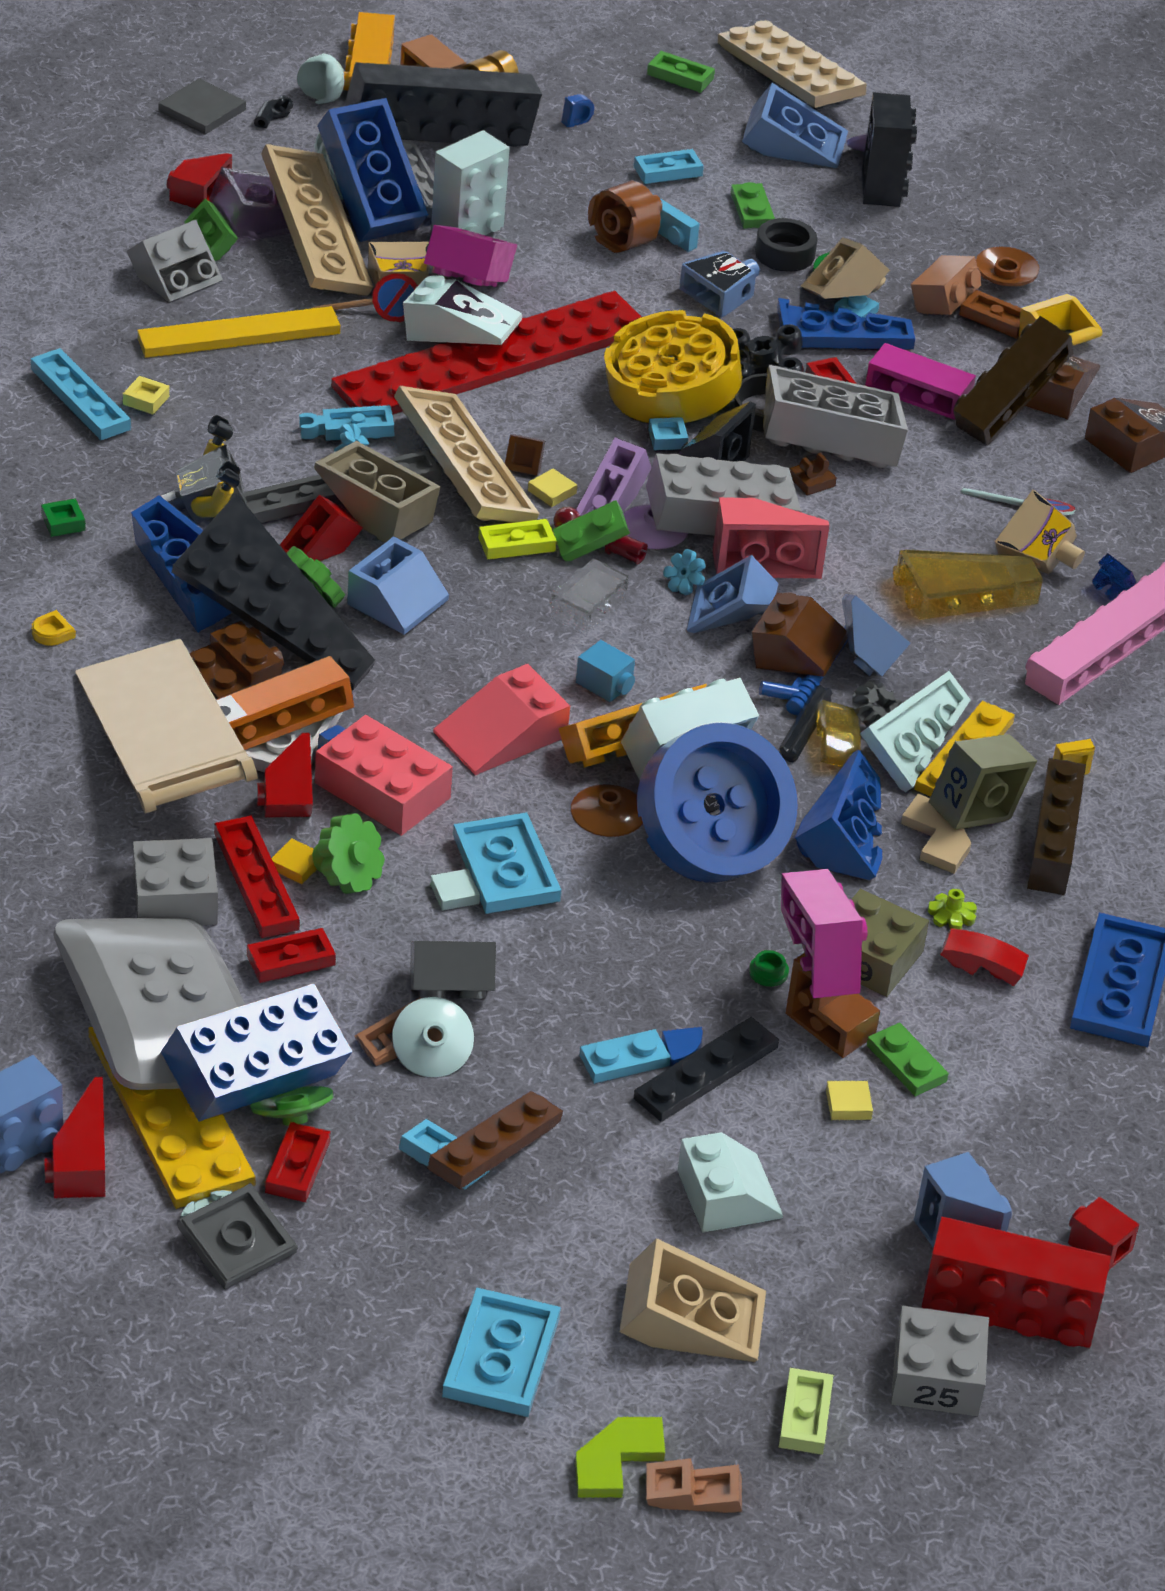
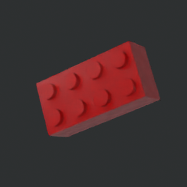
M941 1216L921 1308L989 1317L988 1327L999 1326L1018 1331L1020 1334L1028 1337L1041 1336L1060 1341L1062 1344L1070 1347L1083 1346L1090 1348L1104 1296L1111 1256Z

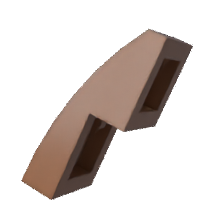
M691 1458L647 1463V1503L650 1506L662 1509L724 1513L742 1512V1475L739 1465L694 1470Z

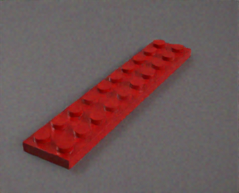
M616 291L606 292L573 304L522 318L521 322L502 345L451 342L438 344L434 347L333 377L331 379V387L350 408L391 405L393 415L403 412V409L394 398L399 386L460 394L611 346L614 342V335L621 328L642 316Z

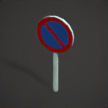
M962 488L961 490L963 494L1021 506L1025 501L1023 499L968 488ZM1046 499L1063 515L1075 513V507L1070 504Z

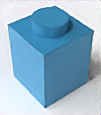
M599 640L578 656L576 683L611 702L620 694L626 695L632 689L635 683V659L608 643Z

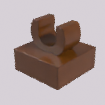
M511 434L505 465L509 470L538 476L546 441Z
M817 453L815 460L809 461L805 457L802 458L800 465L789 468L793 482L807 496L836 486L837 477L828 469L829 461L821 453Z

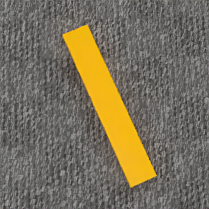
M328 306L138 329L137 338L144 357L148 358L340 334L341 325L333 307Z

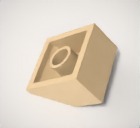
M842 237L801 287L824 299L869 295L871 292L877 291L884 284L885 276L890 270L863 244Z

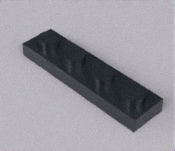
M749 1017L636 1088L633 1099L660 1122H663L777 1049L779 1038L753 1017Z

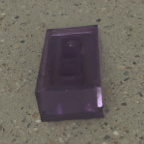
M221 168L209 201L215 205L238 239L258 240L290 234L268 173ZM340 199L349 223H352L345 202Z

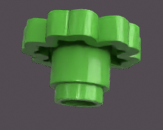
M295 546L286 553L330 606L335 608L344 599L345 593L331 579L332 573L322 562L317 559L314 561Z
M357 813L335 816L330 821V827L324 828L320 832V840L315 846L312 855L314 866L319 872L324 874L331 886H340L345 894L370 890L372 880L381 877L385 861L383 853L378 849L381 845V836L371 821L362 822L360 815Z

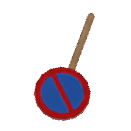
M392 273L384 276L377 282L373 290V298L314 306L312 308L332 306L334 310L374 305L376 312L382 318L393 322L405 321L403 303L418 287V284L405 274Z

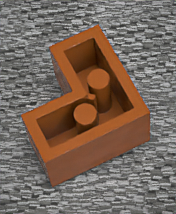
M804 952L793 961L785 1014L844 1058L865 1044L868 1036L877 1032L880 1010L860 994L813 998L810 991L812 971H803L800 959L806 957Z

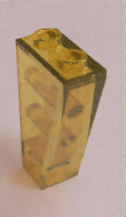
M899 550L897 565L893 567L894 583L897 587H902L907 607L914 609L919 620L1035 605L1039 602L1043 581L1031 557Z

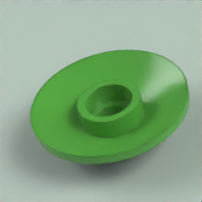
M306 1086L253 1103L250 1106L253 1113L265 1117L282 1118L283 1124L289 1126L290 1122L298 1124L307 1122V1114L323 1107L333 1099L334 1095L333 1090L328 1087Z

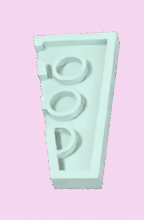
M948 671L867 727L860 735L898 787L907 792L913 788L918 775L927 767L931 761L930 757L945 740L944 736L955 725L970 702V698L951 672Z

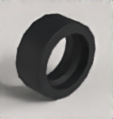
M791 218L768 220L757 231L756 258L763 265L774 270L783 272L804 270L811 266L815 259L817 234L810 225ZM776 242H789V243L796 244V245H798V246H797V247H784V246L777 245V244H775V243H776Z

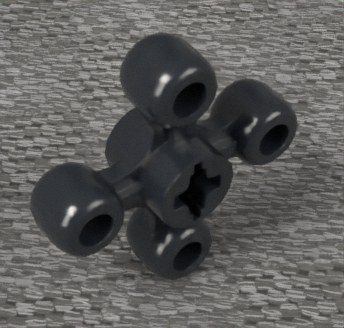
M793 324L781 326L777 330L776 339L770 336H759L751 340L749 333L745 329H733L738 339L740 359L746 358L745 362L740 361L742 380L752 375L767 373L769 365L804 372L802 362L794 357L782 358L783 354L795 355L802 348V333L797 326Z

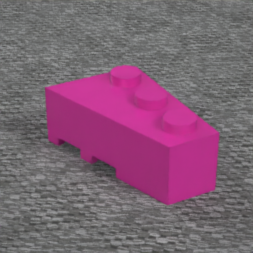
M829 869L782 873L781 911L793 944H802L806 957L800 959L803 971H812V985H810L812 997L822 998L859 994L861 986L862 941H866L868 935L865 918L860 917L855 909L853 900L847 898L840 882L837 883Z

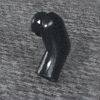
M283 95L278 99L265 101L254 119V125L256 127L268 128L271 120L288 116L293 108L292 100L288 96Z

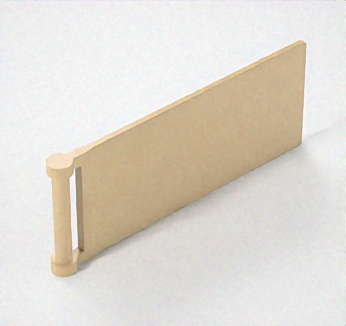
M181 639L75 671L97 718L140 800L145 814L156 811V806L242 779L245 782L258 779L252 758L248 756Z

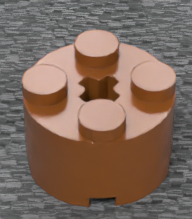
M631 180L605 189L592 197L588 207V221L590 226H595L598 235L594 237L597 242L612 252L619 253L651 242L657 238L661 220L660 212L663 205L661 199L657 195L652 194L646 186Z

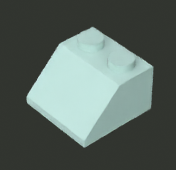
M722 1132L681 1140L677 1171L702 1232L783 1218L781 1209L755 1152Z

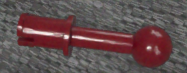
M572 507L560 508L553 518L555 528L580 517V514ZM627 535L605 545L606 554L610 555L613 552L637 565L646 556V552L642 551V549H648L647 543Z

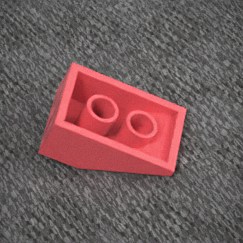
M719 497L713 544L716 575L752 555L773 578L822 579L829 521L756 498Z
M525 664L496 676L433 729V733L474 775H477L562 740L558 728L569 725L570 705L529 664Z

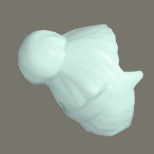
M325 53L307 59L301 65L297 74V83L307 96L317 99L315 101L316 104L333 102L343 91L345 83L344 70L333 56Z

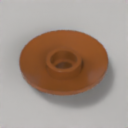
M992 247L980 252L976 258L977 268L981 276L998 285L1023 286L1033 282L1039 274V264L1036 259L1027 252L1017 248Z
M601 784L585 788L574 797L571 803V814L575 822L584 830L599 836H624L636 831L643 824L642 817H638L637 794L621 786Z

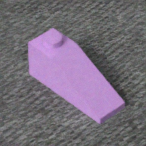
M614 438L576 509L580 516L614 500H617L622 511L630 505L638 495L651 470L646 449Z

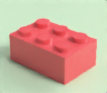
M364 715L316 751L315 784L400 836L451 798L453 766L368 715Z

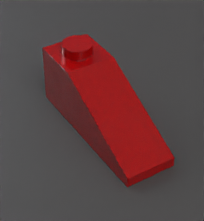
M94 1077L53 1139V1158H45V1183H54V1198L106 1197L103 1077Z

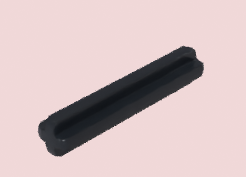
M821 685L814 687L779 747V753L784 760L792 763L798 760L832 701L831 695L833 693L829 687L824 688Z

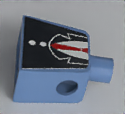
M721 251L683 263L679 289L722 318L753 297L755 278L760 273L759 265L754 259L750 258L742 262L730 253Z

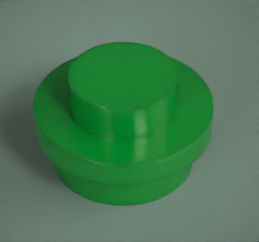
M773 950L761 951L750 963V977L760 985L778 986L788 978L789 967L784 956L779 952Z

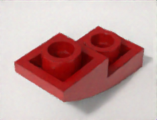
M952 928L947 933L940 955L946 958L951 965L963 969L972 976L982 966L994 977L1003 979L1013 987L1022 978L1029 957L1028 954L991 936Z

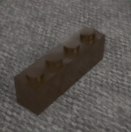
M1039 316L1033 324H1028L1011 348L1007 347L1002 351L997 363L989 371L986 370L979 376L972 390L968 394H963L956 401L953 409L956 426L986 446L989 445L1074 354L1071 336L1042 316Z
M1053 758L1048 760L1027 889L1065 896L1072 866L1086 764Z

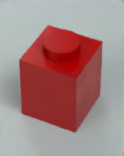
M1099 1196L1087 1207H1079L1069 1221L1071 1231L1068 1244L1075 1248L1111 1256L1110 1270L1133 1250L1139 1224Z

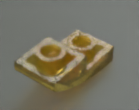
M821 700L818 704L816 735L822 736L820 762L843 767L853 752L861 751L858 716L852 707Z

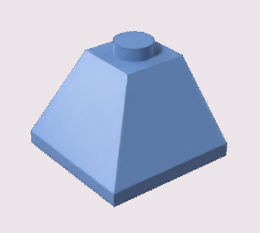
M752 555L704 581L701 586L696 587L687 631L697 633L747 620L757 614H764L776 595L778 582Z
M845 594L842 598L849 649L857 657L853 663L868 676L873 672L883 676L910 645V642L856 595Z

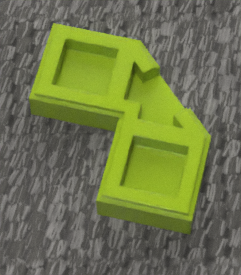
M617 1417L580 1448L575 1456L577 1498H622L624 1488L621 1461H664L665 1443L662 1417Z

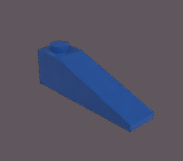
M860 750L852 753L803 818L795 839L800 852L805 857H809L817 868L829 869V871L871 880L876 877L882 861V849L878 845L873 848V835L880 836L882 834V826L876 822L874 811L881 809V780Z

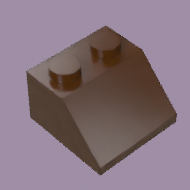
M790 592L777 593L752 630L756 668L824 677L848 639L847 630L812 597L800 596Z

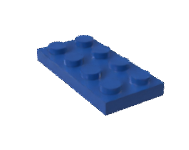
M1099 912L1070 1029L1144 1047L1149 1046L1165 977V928Z

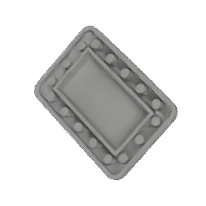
M187 918L66 919L57 923L53 933L55 942L115 1079L127 1088L135 1090L180 1088L160 1052L175 1029L184 1024L245 1006L236 983L215 944L203 926L194 920Z

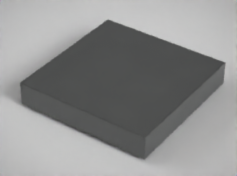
M200 78L158 102L159 112L205 135L246 110L245 100Z
M251 1183L180 1218L178 1222L180 1232L224 1289L297 1253L298 1249L297 1244Z

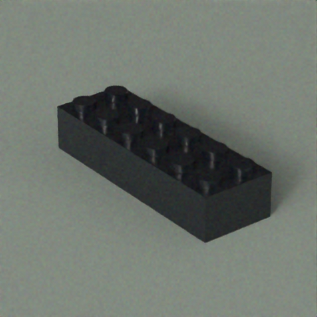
M355 62L345 106L387 98L401 140L456 143L484 130L505 145L517 147L529 144L542 92L532 74Z

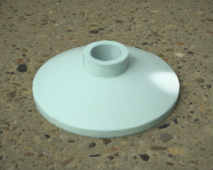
M426 997L410 1003L402 1010L393 1027L392 1042L396 1056L409 1071L424 1077H443L456 1072L465 1064L473 1048L474 1033L468 1016L458 1005L444 998ZM431 1028L439 1029L442 1033V1039L438 1042L431 1041L427 1035L428 1030Z

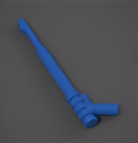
M848 639L846 640L845 644H844L843 647L841 648V650H840V652L838 653V655L841 653V651L843 650V648H844L845 645L847 644ZM807 675L803 679L797 677L792 686L761 681L759 695L788 700L786 703L787 711L798 716L814 687L820 685L824 677Z

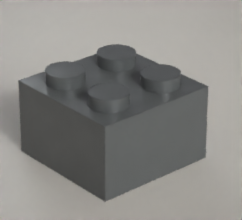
M411 941L410 989L419 990V997L445 998V990H459V998L486 999V991H495L496 942Z

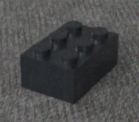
M873 92L862 164L863 204L900 207L902 197L908 196L909 178H907V173L912 170L913 163L911 147L912 144L916 143L917 125H915L916 108H911L910 95Z

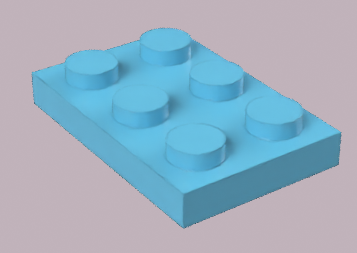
M527 812L453 825L454 840L465 866L469 870L478 889L480 902L486 914L561 901V888Z
M476 1288L443 1385L442 1397L529 1417L560 1319L561 1307Z

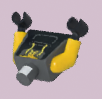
M214 415L208 424V433L215 437L208 440L203 456L179 468L176 472L179 488L161 496L179 511L187 508L194 522H201L216 517L235 494L247 506L241 469L235 462L227 445L223 443V441H228L232 437L233 429L229 425L228 420L219 415Z

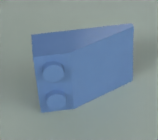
M771 83L752 107L742 142L748 145L751 150H756L764 156L837 168L848 130L774 83Z

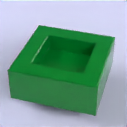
M76 498L41 504V516L51 537L86 531V520Z

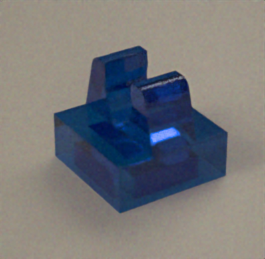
M1109 553L1098 562L1100 569L1092 580L1096 590H1100L1106 585H1111L1105 592L1106 597L1111 601L1116 599L1122 591H1127L1137 584L1132 571Z

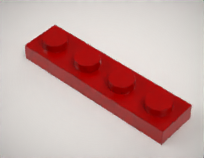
M252 815L214 823V835L261 938L298 931L300 918Z

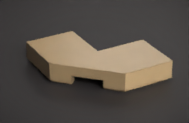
M917 794L902 815L901 824L932 836L921 851V861L955 874L970 852L971 841L964 828L955 829L929 803L930 798Z

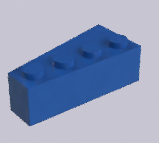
M160 495L132 511L136 545L197 633L231 614V611L172 573L173 564L202 533L203 529Z

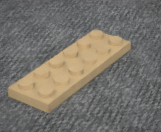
M758 21L755 25L749 27H733L728 32L718 34V43L726 51L814 108L866 95L865 82L855 77L853 73L838 66L837 63L828 60L821 53L809 48L805 43L790 36L788 32L774 26L770 21Z
M266 144L261 155L310 287L348 294L369 295L373 284L323 154Z
M405 386L398 387L394 398L476 518L483 521L492 519L508 523L537 520L540 513L456 394Z

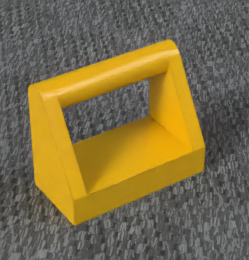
M1069 294L1021 308L1019 336L1022 330L1028 324H1033L1039 316H1042L1063 331L1069 329L1075 331L1069 333L1073 346L1102 336V328L1079 300Z

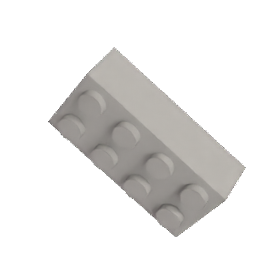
M656 453L646 484L656 530L715 536L719 497L756 498L801 512L790 470L788 467L779 465H760L745 461L733 462L716 460L710 457L696 458L679 454Z

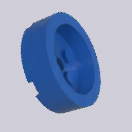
M705 724L668 741L648 761L639 782L637 794L638 817H642L644 828L649 837L646 839L648 844L669 868L695 881L706 883L724 882L739 878L768 865L787 845L797 818L796 786L786 761L779 751L763 736L749 728L736 724ZM706 796H716L715 799L719 804L720 813L714 816L706 811L704 808Z

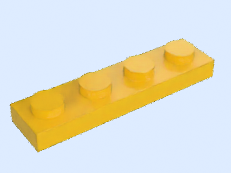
M982 700L919 776L914 790L931 797L935 783L940 777L949 751L955 741L1004 735L1013 724L1015 714Z

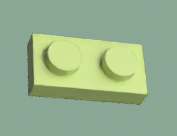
M790 1368L779 1448L823 1455L833 1383L832 1374Z

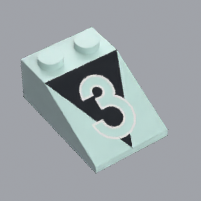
M441 275L426 277L403 303L408 341L502 345L522 320V313L458 280L445 279Z

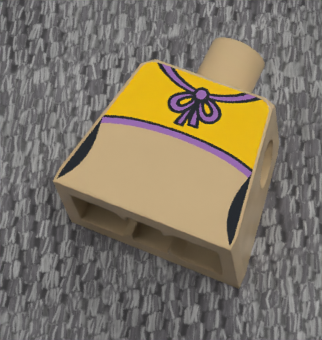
M369 242L368 271L374 285L376 286L377 282L386 275L400 273L411 277L419 286L429 276L430 265L424 264L429 242Z
M1035 490L1030 492L995 541L999 555L1047 574L1053 571L1059 561L1072 569H1076L1085 555V551L1072 544L1077 536L1074 524Z

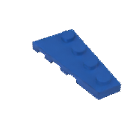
M778 298L777 312L780 327L787 324L797 326L802 333V347L880 349L884 343L901 349H914L915 334L911 319L868 313L865 318L859 317L854 312H851L852 310L838 308L837 313L819 310V304L806 302L804 308L789 305L790 300Z

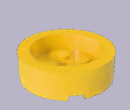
M673 310L641 317L621 328L614 335L612 345L605 349V368L612 401L625 415L642 422L649 423V419L683 417L684 423L705 418L729 404L741 387L742 371L737 336L727 323L706 313L701 318L686 316V310Z

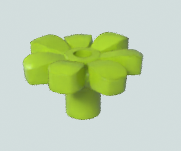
M951 889L948 892V896L940 893L935 896V901L929 902L928 913L934 915L933 923L938 927H943L949 923L950 929H962L963 924L971 926L975 923L977 906L974 902H964L965 895L960 889Z

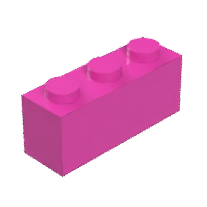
M884 343L868 364L865 386L899 393L901 401L955 420L953 412L955 403L963 394H968L972 390L976 375Z

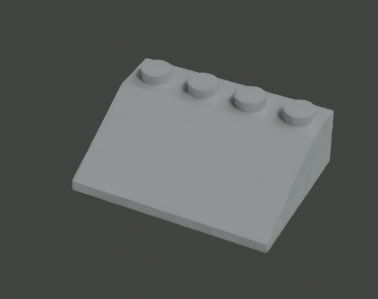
M773 365L768 367L763 429L765 438L769 439L770 442L780 446H788L789 443L799 445L811 453H821L822 451L835 453L838 458L851 461L854 458L867 460L869 464L880 468H885L887 465L898 466L908 432L899 393Z

